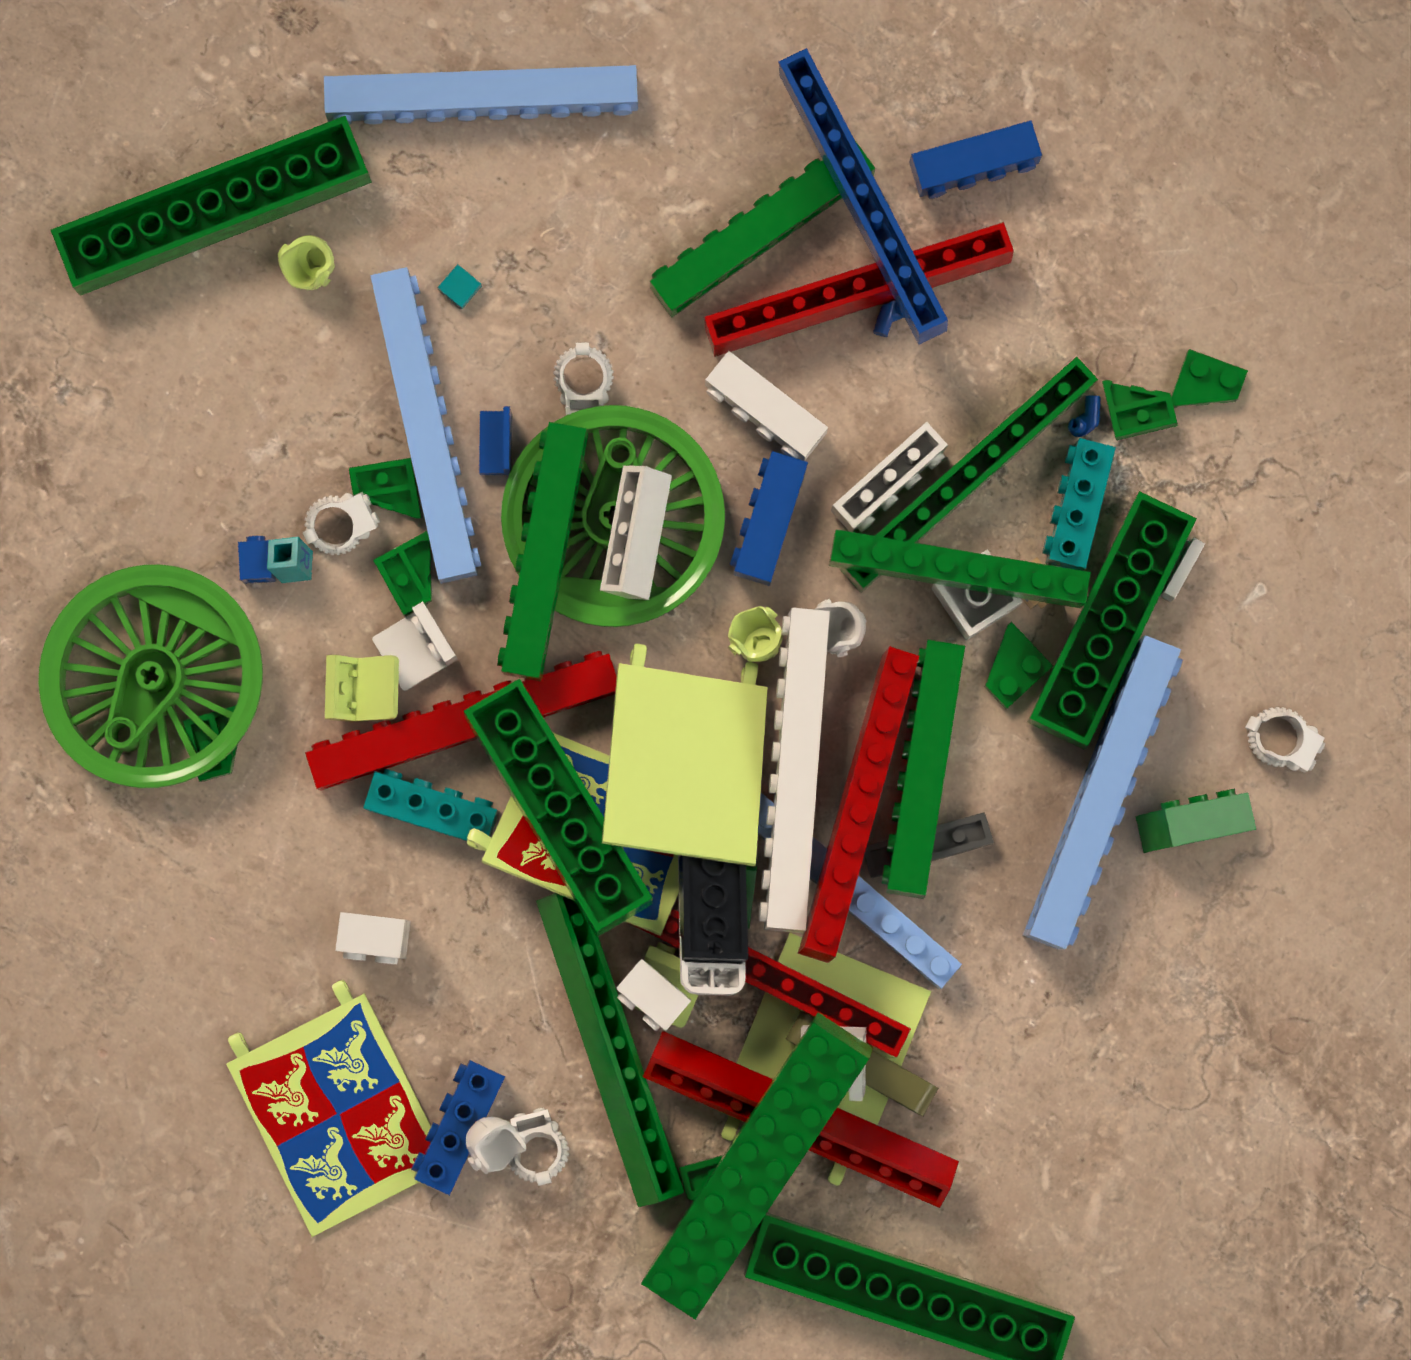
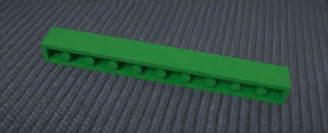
M1075 357L875 536L918 543L1085 395L1098 381L1096 376L1078 357ZM840 569L860 593L881 576L873 573Z
M557 893L536 900L638 1207L659 1203L684 1193L646 1078H643L644 1071L621 1002L617 998L618 993L599 937H596L574 900Z

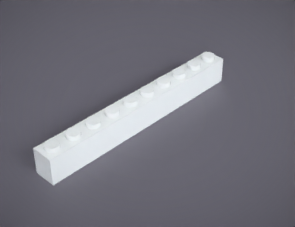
M791 608L788 616H783L781 635H786L787 639L786 648H780L779 666L784 667V678L778 679L776 693L777 698H782L781 711L776 710L774 718V730H779V742H773L771 757L772 761L777 762L776 774L770 775L769 793H774V806H768L766 824L772 825L771 838L765 839L764 857H769V870H763L761 888L767 890L766 902H761L759 909V922H764V930L792 933H803L806 931L830 611Z

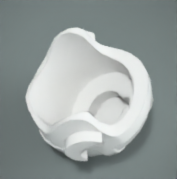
M828 599L817 605L815 610L830 611L827 652L836 654L837 657L847 656V651L858 647L864 638L867 622L864 614L850 602L831 603V600Z
M493 1116L483 1117L477 1120L466 1134V1147L470 1154L468 1162L475 1171L481 1170L484 1174L503 1170L518 1153L526 1151L525 1136L523 1132L518 1134L507 1120Z

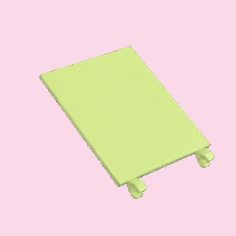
M635 644L630 653V665L619 663L617 668L602 844L755 866L768 687L755 685L758 664L746 662L745 667L741 670V683L646 668L644 664L647 647L643 644Z
M789 933L779 957V963L911 1028L897 1058L868 1044L873 1048L874 1052L902 1066L931 991L838 952L836 957L829 963L800 955L798 950L802 937ZM765 992L736 1063L774 1079L796 1046L786 1040V1037L802 1010ZM866 1085L863 1101H849V1092H847L837 1108L878 1125L888 1097ZM728 1115L721 1137L732 1141L741 1120ZM834 1162L828 1176V1181L839 1186L847 1167Z

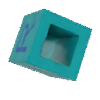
M298 536L269 540L268 571L281 583L312 580L313 551Z

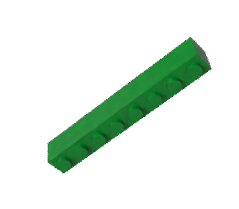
M856 142L874 176L876 168ZM817 158L810 162L804 168L805 173L795 179L794 176L789 177L779 185L778 188L780 190L772 196H769V194L763 195L753 204L755 208L746 214L743 211L739 212L728 221V227L720 232L717 229L710 232L703 238L702 241L704 243L695 250L692 247L686 249L677 257L678 261L669 268L667 265H664L651 275L653 279L650 280V289L671 318L842 199L823 160L820 161Z
M549 422L548 429L541 432L539 449H544L542 461H536L533 479L538 480L536 492H530L527 510L532 511L530 523H524L521 541L526 542L524 554H518L515 572L520 573L518 585H512L509 603L514 604L512 617L506 616L503 635H508L506 648L501 647L499 650L497 666L502 667L501 672L506 676L542 682L589 435L587 428Z
M837 529L834 533L829 566L1075 608H1082L1086 604L1091 573Z
M927 640L926 648H919L917 667H922L921 679H914L912 697L917 698L916 710L909 709L906 727L912 729L911 741L904 740L901 758L907 760L906 772L899 771L896 789L902 791L901 803L894 802L891 820L897 822L896 834L889 833L886 852L892 853L890 866L884 865L881 884L887 885L886 893L918 899H924L926 896L965 652L964 645Z

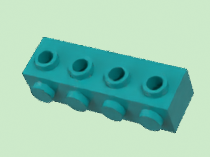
M1082 438L1077 440L1075 446L1069 445L1065 458V463L1070 464L1067 476H1061L1057 493L1062 494L1060 506L1054 505L1050 518V524L1055 525L1052 536H1046L1042 554L1047 555L1046 564L1081 571L1086 569L1116 447Z
M385 768L383 774L374 773L364 809L465 841L468 840L467 836L473 828L491 837L499 813L497 809L492 808L494 802L475 797L474 802L462 799V792L446 787L444 793L432 790L433 783L415 778L414 782L410 783L401 780L403 774Z

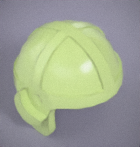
M312 235L301 236L289 246L284 244L278 252L279 266L291 286L299 289L314 290L321 286L325 287L330 283L331 280L328 278L335 268L334 256L327 242L320 237Z
M758 606L737 614L731 622L728 633L730 640L728 648L734 655L741 654L749 662H762L774 658L779 653L783 640V635H781L782 628L775 620L778 615L767 606L766 608Z

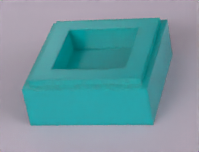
M457 264L437 288L453 303L463 309L479 291L482 284Z

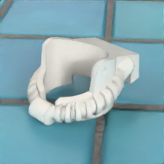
M589 342L576 343L574 349L570 348L569 351L563 352V356L560 355V359L556 361L557 365L554 366L555 386L562 393L560 402L566 405V415L582 409L604 406L609 401L607 391H610V385L613 384L612 379H614V376H612L614 371L611 369L612 364L609 363V358L607 359L606 355L601 353L602 351H597L595 347L591 348ZM576 355H589V357L595 359L600 364L603 370V382L598 389L591 393H577L570 389L565 381V366Z
M363 492L354 496L346 493L341 498L336 495L335 497L330 495L329 497L325 496L323 499H318V502H314L313 506L309 508L310 511L306 513V523H304L306 530L302 532L307 544L313 543L315 548H319V551H325V554L331 553V555L346 554L347 551L350 552L352 548H356L355 545L360 543L359 540L367 539L370 536V531L376 529L378 523H380L376 512L372 513L370 509L371 501L367 494L364 495ZM337 507L347 512L353 522V533L350 539L341 544H330L321 538L319 539L314 527L317 514L321 510Z
M1285 707L1265 709L1257 717L1251 716L1245 727L1249 730L1247 736L1249 737L1248 743L1251 745L1249 747L1253 749V754H1256V757L1261 759L1263 763L1266 762L1267 765H1273V767H1284L1286 765L1293 771L1300 770L1304 773L1308 772V770L1312 771L1316 764L1314 758L1317 753L1320 754L1324 749L1325 743L1323 741L1325 738L1318 734L1315 726L1306 725V720H1303V717L1298 715L1296 711L1292 712V709L1287 710ZM1274 717L1287 720L1297 732V743L1293 751L1285 756H1280L1272 751L1265 750L1260 741V733L1257 732L1261 723Z
M544 1108L535 1109L533 1113L527 1115L525 1113L514 1115V1118L510 1119L511 1124L518 1134L523 1132L526 1140L525 1145L535 1137H544L551 1139L557 1144L558 1153L554 1163L548 1170L539 1173L524 1168L521 1165V1153H518L509 1163L512 1166V1171H515L514 1174L519 1175V1178H524V1181L530 1180L532 1183L536 1181L538 1186L552 1183L551 1178L553 1176L556 1177L557 1173L562 1171V1167H565V1162L568 1161L567 1157L569 1156L568 1142L565 1141V1136L558 1132V1123L551 1121L548 1109L545 1110Z

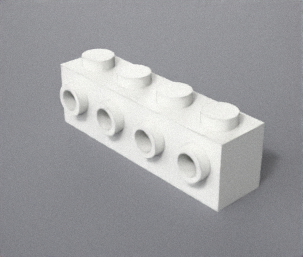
M730 351L725 354L705 379V386L708 388L706 392L710 397L719 403H722L724 400L732 406L731 412L745 423L747 420L754 423L758 427L756 429L757 433L769 442L774 439L783 446L781 451L787 456L805 461L827 434L828 427Z
M925 422L834 503L831 512L849 532H855L857 529L861 532L865 531L875 521L873 515L882 508L884 511H887L899 500L896 496L897 493L904 487L908 491L912 489L922 479L919 474L924 469L929 467L933 470L946 458L942 453L945 452L948 444L928 422Z
M623 466L600 591L627 599L649 600L672 475L647 466Z

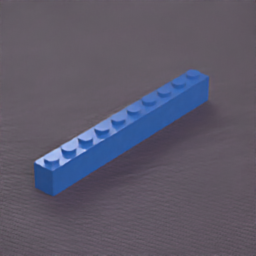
M806 48L778 61L779 76L918 345L947 332L948 319L808 49Z

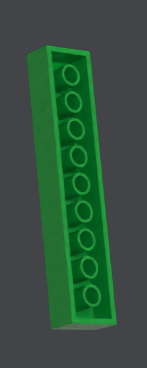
M343 116L53 228L51 233L72 287L81 296L372 183L347 118Z
M819 1012L816 1014L647 1270L641 1285L696 1320L870 1059L873 1050L871 1046Z
M766 1213L760 1222L744 1271L745 1278L993 1360H1062L1075 1320V1316L1070 1312L770 1213Z

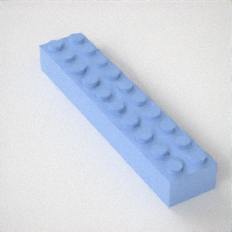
M1146 635L1139 639L1121 678L1022 936L1057 950L1066 949L1069 945L1073 946L1079 932V927L1075 926L1077 919L1080 915H1085L1091 901V897H1088L1087 893L1092 884L1096 886L1103 868L1098 866L1100 859L1103 855H1108L1114 841L1110 833L1115 825L1119 826L1126 808L1121 806L1127 795L1130 796L1135 787L1137 778L1133 777L1135 768L1138 765L1142 766L1147 756L1148 748L1144 747L1145 742L1149 736L1155 734L1160 718L1155 716L1158 709L1166 705L1170 696L1171 689L1167 687L1168 682L1173 676L1176 677L1180 670L1183 659L1178 658L1181 649Z

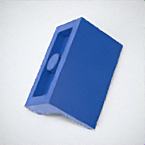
M503 406V411H480L479 474L509 475L512 470V412L510 406Z

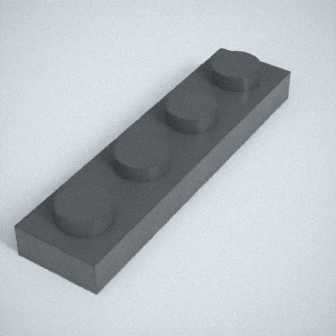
M985 812L937 825L931 862L992 845L994 841ZM888 840L867 845L864 857L871 879L882 876L884 865L890 866L892 853L886 852Z

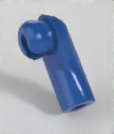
M896 300L881 306L873 330L874 334L888 337L892 322L904 318Z
M1085 396L1084 413L1075 419L1072 418L1068 423V430L1073 436L1084 437L1098 427L1100 423V396Z

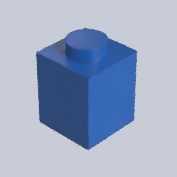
M265 536L246 537V542H238L240 580L244 584L276 582V577L267 570L269 540H266Z

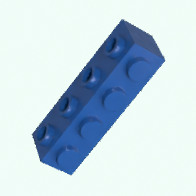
M1032 120L913 153L911 154L909 164L919 197L928 195L929 199L945 195L947 193L946 190L958 187L959 190L969 189L977 184L976 181L988 178L989 182H993L1006 177V173L1018 170V173L1029 172L1036 168V164H1039L1042 153Z
M774 451L771 452L769 459L763 458L758 476L763 477L760 489L754 487L749 506L754 507L751 519L744 518L739 534L745 537L742 548L735 547L730 565L735 567V576L770 586L808 462Z
M471 1060L468 1061L467 1065L460 1064L453 1079L454 1082L458 1083L453 1095L446 1094L439 1108V1111L444 1112L439 1125L434 1122L432 1123L425 1138L430 1144L425 1154L418 1153L411 1170L416 1172L415 1180L450 1196L469 1155L466 1147V1134L477 1120L487 1117L505 1076Z

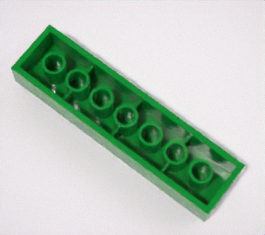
M1138 492L1087 596L1086 604L1082 607L1027 723L1083 750L1088 747L1197 518L1147 494Z
M520 678L464 710L467 723L596 937L652 905V895L622 846L602 844L604 816Z

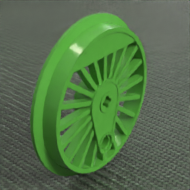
M619 405L596 406L568 414L553 422L587 428L588 433H593L599 461L595 476L592 475L586 462L583 461L582 471L591 487L588 491L579 483L578 492L586 500L583 501L576 498L575 506L581 508L582 511L574 510L573 518L582 519V521L572 523L570 532L581 529L585 531L570 538L567 549L587 538L589 540L563 567L555 611L572 620L601 627H622L641 624L672 611L687 600L703 583L714 565L722 543L725 524L724 498L718 476L708 456L701 446L681 427L667 418L641 408ZM620 430L619 438L611 440L606 445L603 453L599 431ZM627 431L647 436L638 458L636 457L633 443L627 439ZM541 432L531 440L516 460L504 489L501 511L502 533L506 550L514 568L516 567L518 554H524L526 542L521 541L523 513L531 514L532 511L527 510V505H524L529 486L537 487L538 480L533 479L536 461H542L544 449H539ZM655 439L671 449L666 457L656 466V470L663 472L677 456L690 469L689 472L671 481L669 492L695 478L702 494L701 497L667 503L665 512L704 505L705 513L704 524L664 520L662 528L700 532L703 534L697 551L661 536L659 544L692 558L693 561L683 575H681L658 554L656 563L669 573L676 582L669 588L657 587L654 581H652L649 600L627 599L600 591L602 580L590 578L603 550H608L612 524L609 523V519L605 516H610L612 511H615L623 466H642ZM615 450H626L630 454L629 458L623 463L615 462L612 459V454ZM596 544L597 547L583 577H566Z
M157 564L128 567L105 575L89 584L58 615L49 631L41 654L38 683L40 701L44 716L55 739L64 751L87 771L112 783L128 787L160 788L189 781L212 769L224 760L244 737L255 716L261 697L263 684L262 654L258 638L246 613L215 582L198 573L176 566ZM128 594L139 600L145 645H142L119 599ZM110 603L113 604L135 647L132 651L96 616L100 610ZM148 604L162 610L156 644H154ZM170 615L180 620L165 647ZM89 621H92L126 655L124 659L78 637ZM188 624L197 627L198 629L175 651ZM207 632L220 638L181 659ZM74 644H77L120 665V669L68 663ZM229 644L239 648L240 659L186 669L187 666ZM242 667L241 686L188 679L189 676ZM66 671L117 677V681L66 690ZM150 673L159 676L156 682L148 679ZM186 687L240 695L234 712H231L187 691ZM114 690V694L110 698L72 717L67 699ZM184 696L230 720L221 733L217 735L181 700V697ZM175 705L213 740L200 752L197 753L174 708ZM110 708L108 720L86 741L77 725ZM167 714H169L190 758L172 764L165 719ZM158 725L163 766L145 767L150 733ZM124 727H129L130 737L124 742H119V731ZM104 737L114 747L109 758L94 749ZM138 748L135 766L118 763L123 751L131 752Z

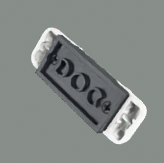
M678 855L681 984L689 993L696 995H735L745 985V962L748 960L746 865Z

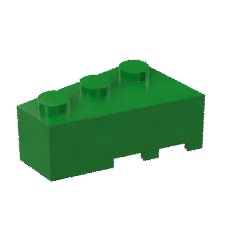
M1234 788L1216 792V799L1208 800L1207 794L1188 798L1189 804L1180 805L1179 800L1160 803L1162 810L1135 816L1143 853L1257 830L1249 793L1236 794Z

